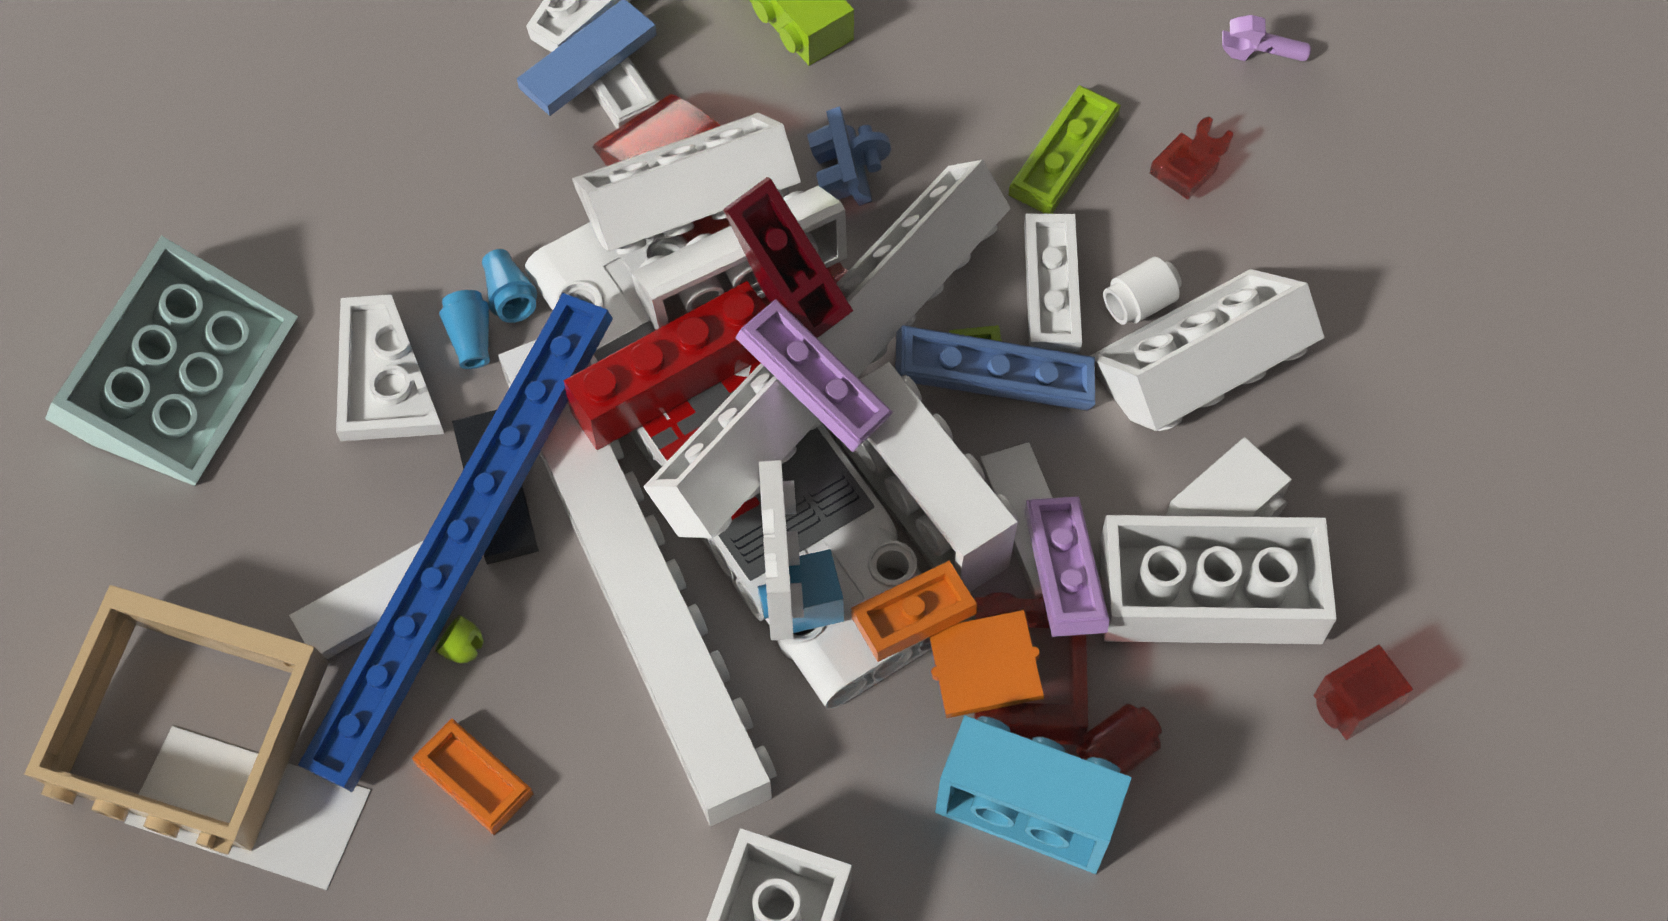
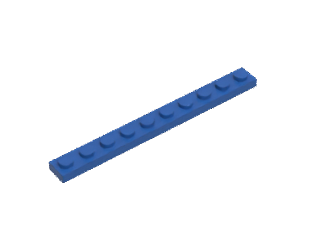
M562 293L298 766L353 793L566 406L568 399L563 380L588 366L613 318L607 309Z

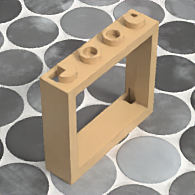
M109 585L24 774L44 784L41 795L73 805L77 796L95 801L91 808L92 811L123 822L128 812L146 817L143 827L172 838H177L180 829L199 834L196 841L197 845L222 854L229 855L232 846L252 851L329 661L314 646ZM135 626L292 673L230 823L70 773Z

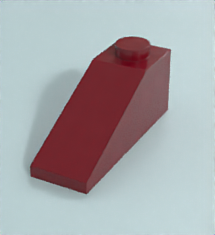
M766 177L723 209L752 271L770 303L777 299L816 338L853 312L850 304L771 178Z

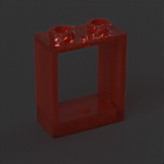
M995 592L985 597H975L977 611L972 616V620L1024 610L1028 627L1050 628L1043 596L1039 599L1017 598L1011 593ZM1086 634L1069 636L1070 704L1022 703L971 713V718L977 720L978 717L985 716L997 719L1010 728L1011 733L1030 740L1034 737H1044L1059 744L1082 745L1088 729Z

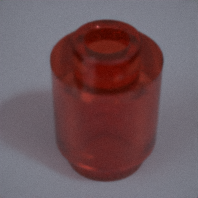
M1126 703L1083 735L1084 742L1076 747V753L1079 758L1084 760L1091 757L1107 760L1118 766L1121 770L1120 773L1126 775L1161 749L1159 735L1162 734V728L1156 717L1147 708L1141 706L1137 709L1135 706Z

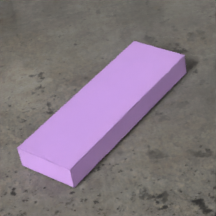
M777 299L771 302L738 332L736 339L852 452L884 424L893 413Z
M1079 496L1026 500L1025 516L1052 637L1107 633L1110 620Z

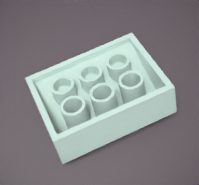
M161 235L51 402L45 419L95 447L195 486L298 316Z

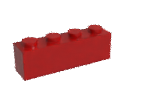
M748 281L741 283L563 380L570 412L595 449L603 448L757 362L758 360L736 339V336L743 326L767 306Z

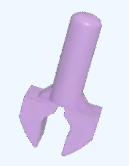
M1254 15L1231 19L1230 32L1222 31L1223 49L1231 58L1246 61L1256 51L1298 61H1306L1311 53V47L1306 42L1266 33L1265 18Z

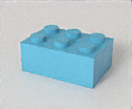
M964 715L940 777L935 813L1096 874L1110 843L1132 777L1120 773V768L1107 760L1096 757L1084 760L1065 753V748L1051 739L1034 737L1030 740L1011 733L1010 728L997 719L981 716L976 720Z

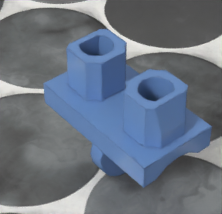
M840 106L828 110L826 113L829 125L807 134L810 149L819 164L835 158L838 159L839 163L817 172L816 176L819 187L836 199L852 195L859 206L872 202L864 165L867 166V170L871 173L877 172L882 168L880 161L889 156L891 152L889 137L881 132H873L870 125L860 126L858 128L859 136H857L853 126L846 125Z

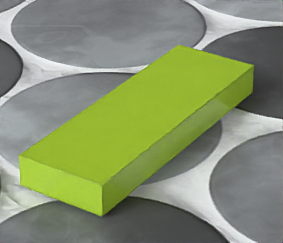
M1079 85L1009 185L1008 195L1045 214H1053L1119 116L1121 105Z

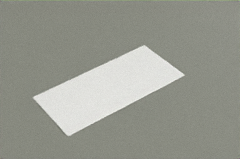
M172 726L139 795L230 823L258 753ZM288 763L252 851L232 846L229 855L197 845L196 841L199 834L180 829L177 838H172L143 827L146 817L129 813L125 824L327 890L371 790L356 785L352 793L301 767Z

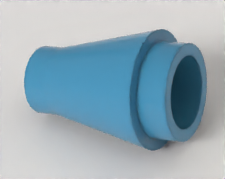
M496 249L487 253L482 259V266L485 271L490 311L504 322L515 323L525 320L536 309V288L515 264L508 251Z
M461 290L448 294L442 299L443 308L440 310L439 316L456 351L460 367L463 369H477L486 366L490 362L488 352L489 303L484 301L482 293L476 290Z

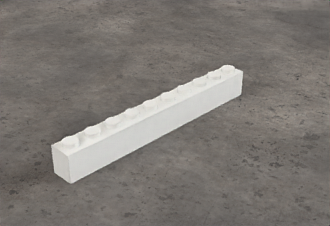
M984 160L948 166L836 283L853 309V312L817 339L857 378L869 364L876 362L887 352L886 346L896 336L898 329L902 325L910 326L913 324L917 311L927 301L941 293L946 279L955 270L969 262L971 259L970 253L981 241L989 238L998 229L997 223L1011 209ZM760 363L643 487L678 537H716L730 526L732 515L742 504L760 493L759 461L781 460V464L788 461L797 450L796 445L810 430L821 425L822 422Z
M536 340L498 354L509 388ZM567 402L539 454L711 827L772 799L770 779L777 776L774 765L766 748L763 745L754 748L748 736L747 730L753 728L748 710L741 697L731 700L724 683L731 679L726 664L718 650L711 653L707 650L702 636L708 634L703 616L696 604L687 607L680 593L681 590L686 589V583L681 570L674 558L665 561L659 549V546L665 544L662 531L654 515L644 517L638 505L639 502L644 501V496L633 471L624 474L617 461L624 458L618 439L596 450L570 412Z

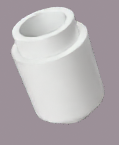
M1151 257L1111 280L1110 287L1103 291L1105 305L1118 323L1122 325L1128 322L1138 323L1179 299L1181 277L1172 263L1164 262L1158 257Z

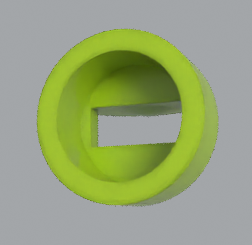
M458 615L442 635L435 652L450 661L468 663L477 657V649H481L484 640L481 630L465 617Z

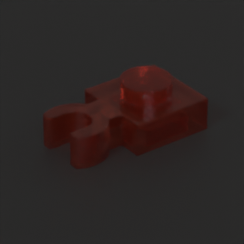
M1209 116L1203 118L1198 123L1193 140L1181 132L1151 164L1149 174L1187 200L1217 171L1220 162L1219 156L1224 155L1228 151L1232 141L1233 132L1230 130L1225 132L1220 138L1208 136L1213 119Z

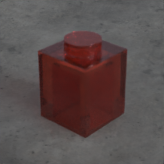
M1380 644L1327 674L1313 696L1317 700V709L1323 720L1331 728H1338L1347 741L1400 709L1414 689Z

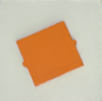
M1024 610L957 623L930 636L935 667L932 668L931 674L934 680L939 681L946 718L1044 699L1036 664L1040 657L1039 649L1032 647Z

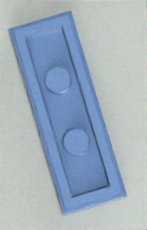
M621 0L516 78L518 87L543 111L551 116L657 35L656 26L627 0Z

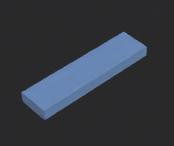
M902 325L896 332L895 370L901 377L903 375L909 376L915 384L1087 411L1095 405V357Z

